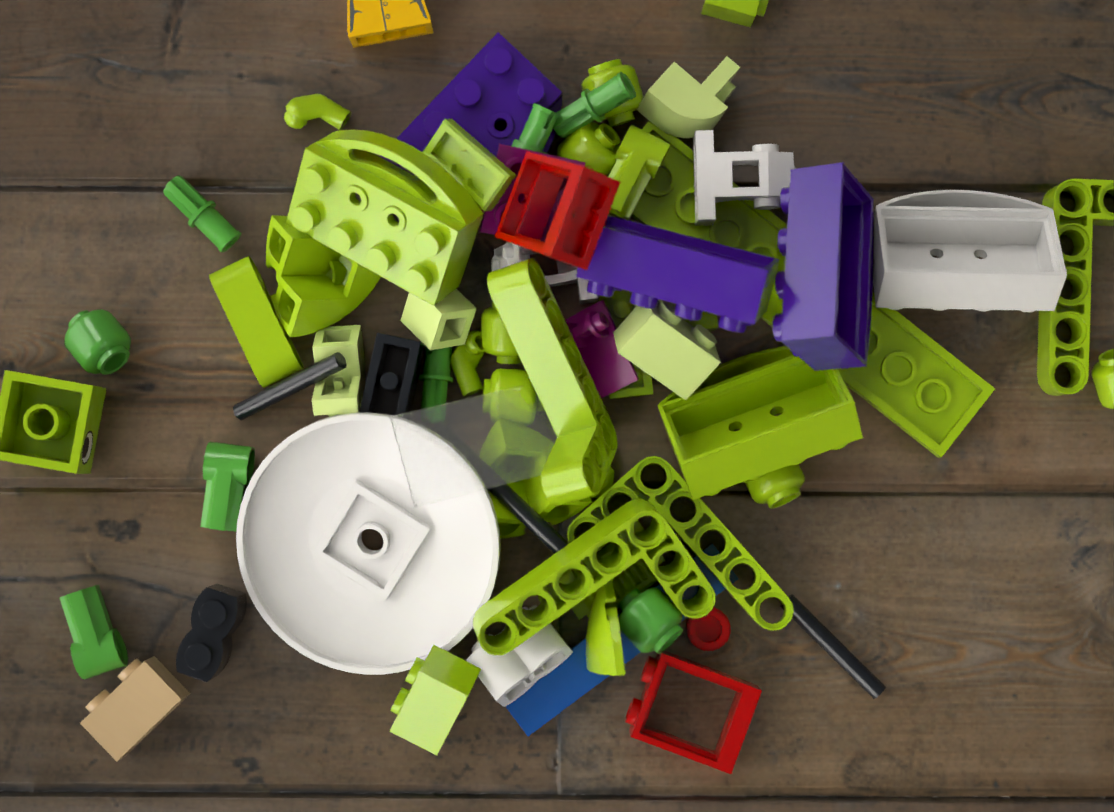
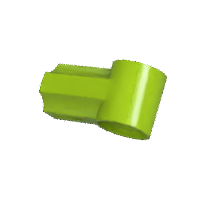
M631 124L614 157L616 163L608 176L621 182L610 213L626 220L630 219L649 180L655 178L671 144Z

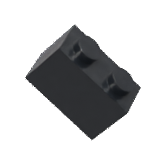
M377 332L359 413L388 414L409 420L425 351V345L422 342Z

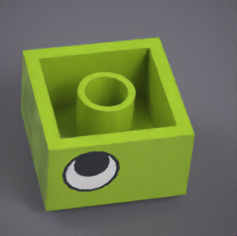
M5 370L0 393V460L74 474H91L106 388Z

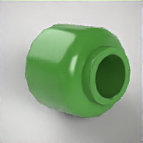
M102 309L86 310L79 312L70 320L69 328L65 334L64 345L87 373L112 374L123 367L128 361L131 337L109 311Z
M635 588L618 605L622 610L618 617L620 632L642 653L655 651L657 654H661L683 632V628L680 626L682 613L658 588H648L643 592Z

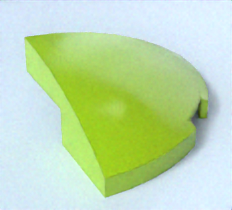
M612 579L597 589L591 606L586 633L587 670L592 673L619 676L626 674Z

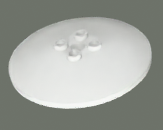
M363 412L335 415L307 425L287 437L270 452L253 474L245 490L237 520L236 545L240 572L247 592L262 618L280 638L299 653L315 662L349 673L383 675L403 672L411 669L417 657L426 660L433 645L448 652L473 628L475 612L490 600L499 571L501 545L497 515L490 495L476 470L452 444L437 433L415 422L388 414ZM366 529L378 531L383 538V547L379 550L368 549L362 542V532Z

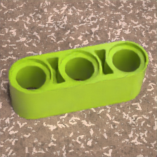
M247 256L209 274L215 293L260 385L266 388L303 370L304 367L298 352L277 317L269 291L252 258Z

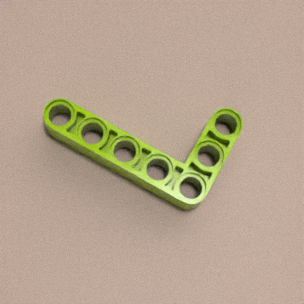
M1068 179L1048 190L1043 197L1042 205L1053 209L1059 237L1061 234L1067 235L1074 244V251L1071 256L1065 255L1062 252L1067 272L1066 279L1073 288L1071 298L1068 300L1060 296L1054 311H1039L1037 380L1041 389L1048 395L1075 394L1082 390L1088 381L1093 225L1114 226V213L1106 209L1103 201L1106 193L1114 196V180ZM1062 191L1068 192L1073 196L1075 200L1073 212H1069L1061 206L1059 198ZM1059 321H1064L1071 328L1072 335L1068 343H1063L1056 335V326ZM1059 364L1067 367L1070 372V382L1066 387L1060 386L1055 380V369Z
M529 258L488 273L487 277L490 296L557 435L554 446L541 472L544 494L549 503L554 507L598 495L617 451V435L542 269L535 259Z
M646 457L638 462L569 525L567 538L568 542L571 543L576 539L575 535L579 526L585 523L596 525L610 515L608 504L615 495L623 494L630 497L631 500L644 499L649 501L756 624L764 629L774 631L784 628L792 619L793 605L789 597L700 498L692 499L684 479L661 457ZM655 465L664 470L666 482L662 487L649 489L643 485L641 474L648 466ZM678 498L689 499L695 506V516L688 522H678L670 514L671 504ZM716 531L722 535L725 546L721 554L709 556L700 548V538L705 532ZM611 542L602 544L598 548L597 553L601 551L603 548H605ZM737 564H746L754 572V581L747 589H737L730 582V571ZM768 597H775L780 600L784 608L783 616L775 623L764 621L760 615V605Z
M633 499L482 605L473 617V628L482 649L488 654L497 656L509 653L641 558L674 605L686 617L696 619L706 616L714 607L716 594L660 512L649 501ZM652 516L650 526L642 532L634 531L635 522L639 518ZM607 542L615 543V549L611 555L605 558L596 557L598 548L602 544ZM675 551L674 560L670 564L658 566V561L665 552ZM566 570H579V574L573 582L569 584L559 583L561 575ZM695 585L699 586V590L693 598L682 600L683 593L687 588ZM532 595L542 596L541 604L532 610L522 608L524 601ZM494 622L506 623L504 630L496 636L485 634L486 628Z

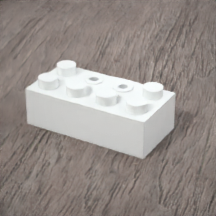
M974 190L925 191L896 197L876 205L874 212L873 266L876 308H889L892 310L926 308L937 311L946 309H975L982 312L990 310H1020L1022 312L1055 310L1067 277V272L1052 208L1013 196Z

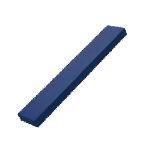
M712 543L702 550L709 556L720 554ZM696 555L693 556L692 559L713 587L716 596L725 590L723 585ZM731 569L729 577L730 582L733 584L739 578ZM659 582L652 587L660 589L668 597ZM695 585L687 588L683 593L682 600L693 598L697 594L699 586ZM682 614V621H683V620H685L687 617ZM621 633L624 664H626L638 655L640 651ZM586 637L570 648L573 653L549 674L540 678L518 699L505 706L527 736H530L610 676L592 673L587 670Z

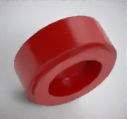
M713 607L704 617L696 619L688 617L686 634L691 643L698 649L714 651L725 645L729 639L731 632L730 622L721 610Z

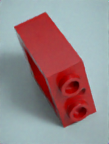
M526 151L494 237L587 271L621 182L582 165ZM563 179H568L546 240L542 242L540 240ZM523 193L524 200L519 203L518 196Z
M668 651L657 654L656 658L648 656L640 677V681L646 683L641 699L633 697L625 717V723L631 725L629 728L630 736L725 773L732 774L762 690L756 684ZM667 665L736 691L715 750L645 725Z

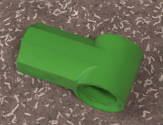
M212 441L208 443L203 461V479L206 481L200 527L237 532L240 505L246 486H248L253 475L255 463L254 447Z
M95 585L59 597L74 641L71 643V656L79 676L85 680L127 666L128 654L120 632L112 626L100 586Z

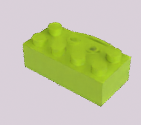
M341 130L335 131L305 148L286 224L435 306L460 286L484 213L468 191L447 170L413 146L376 132ZM376 154L381 155V156H383V157H386V158H388V159H390V160H392V161H394V162L400 164V165L403 166L404 168H406V169H408L409 171H411L414 175H412L411 173H409V172H407V171L401 169L400 167H398V166H396V165H394V164L388 162L387 160H385V159H383V158L377 156ZM355 193L360 196L361 201L356 198ZM393 214L397 215L399 222L394 219Z
M787 346L751 353L718 365L687 400L672 392L657 405L669 441L693 500L704 496L716 495L725 488L747 480H757L766 473L788 465H798L807 458L829 450L841 449L848 443L863 438L855 401L838 369L814 371L800 357H795Z

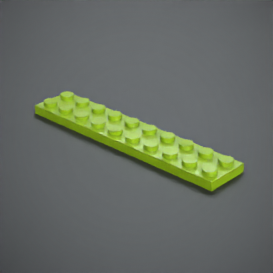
M648 121L642 130L671 144L655 178L649 180L631 216L642 224L780 259L777 272L785 271L786 256H782L779 251L778 232L780 229H786L787 224L769 210L754 209V201L735 200L715 203L716 220L714 224L695 226L693 150L677 137L665 133ZM733 182V188L739 187ZM775 281L767 311L761 317L770 326L773 324L774 316L782 314L783 299H780L777 295ZM874 293L872 297L867 366L838 369L846 386L937 458H942L995 390L993 386L899 312L889 308H876Z

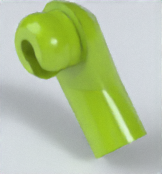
M316 93L292 98L285 106L287 111L284 114V121L291 128L301 129L307 124V120L321 118L341 131L348 123L352 112L328 97Z
M478 330L469 332L465 345L456 346L451 355L450 364L463 397L483 390L476 371V367L485 353L481 345V331Z

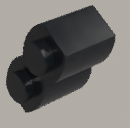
M214 584L206 587L199 594L191 613L192 630L183 638L176 656V669L178 673L208 682L223 671L232 652L231 635L238 629L246 613V593L220 584Z

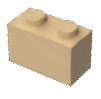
M155 656L145 660L143 663L136 658L117 676L122 683L111 694L104 689L85 707L90 714L80 724L116 762L128 755L190 695L188 690Z

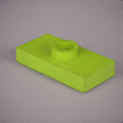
M444 119L422 152L447 170L468 191L478 206L484 211L493 210L516 177L515 173L453 119Z

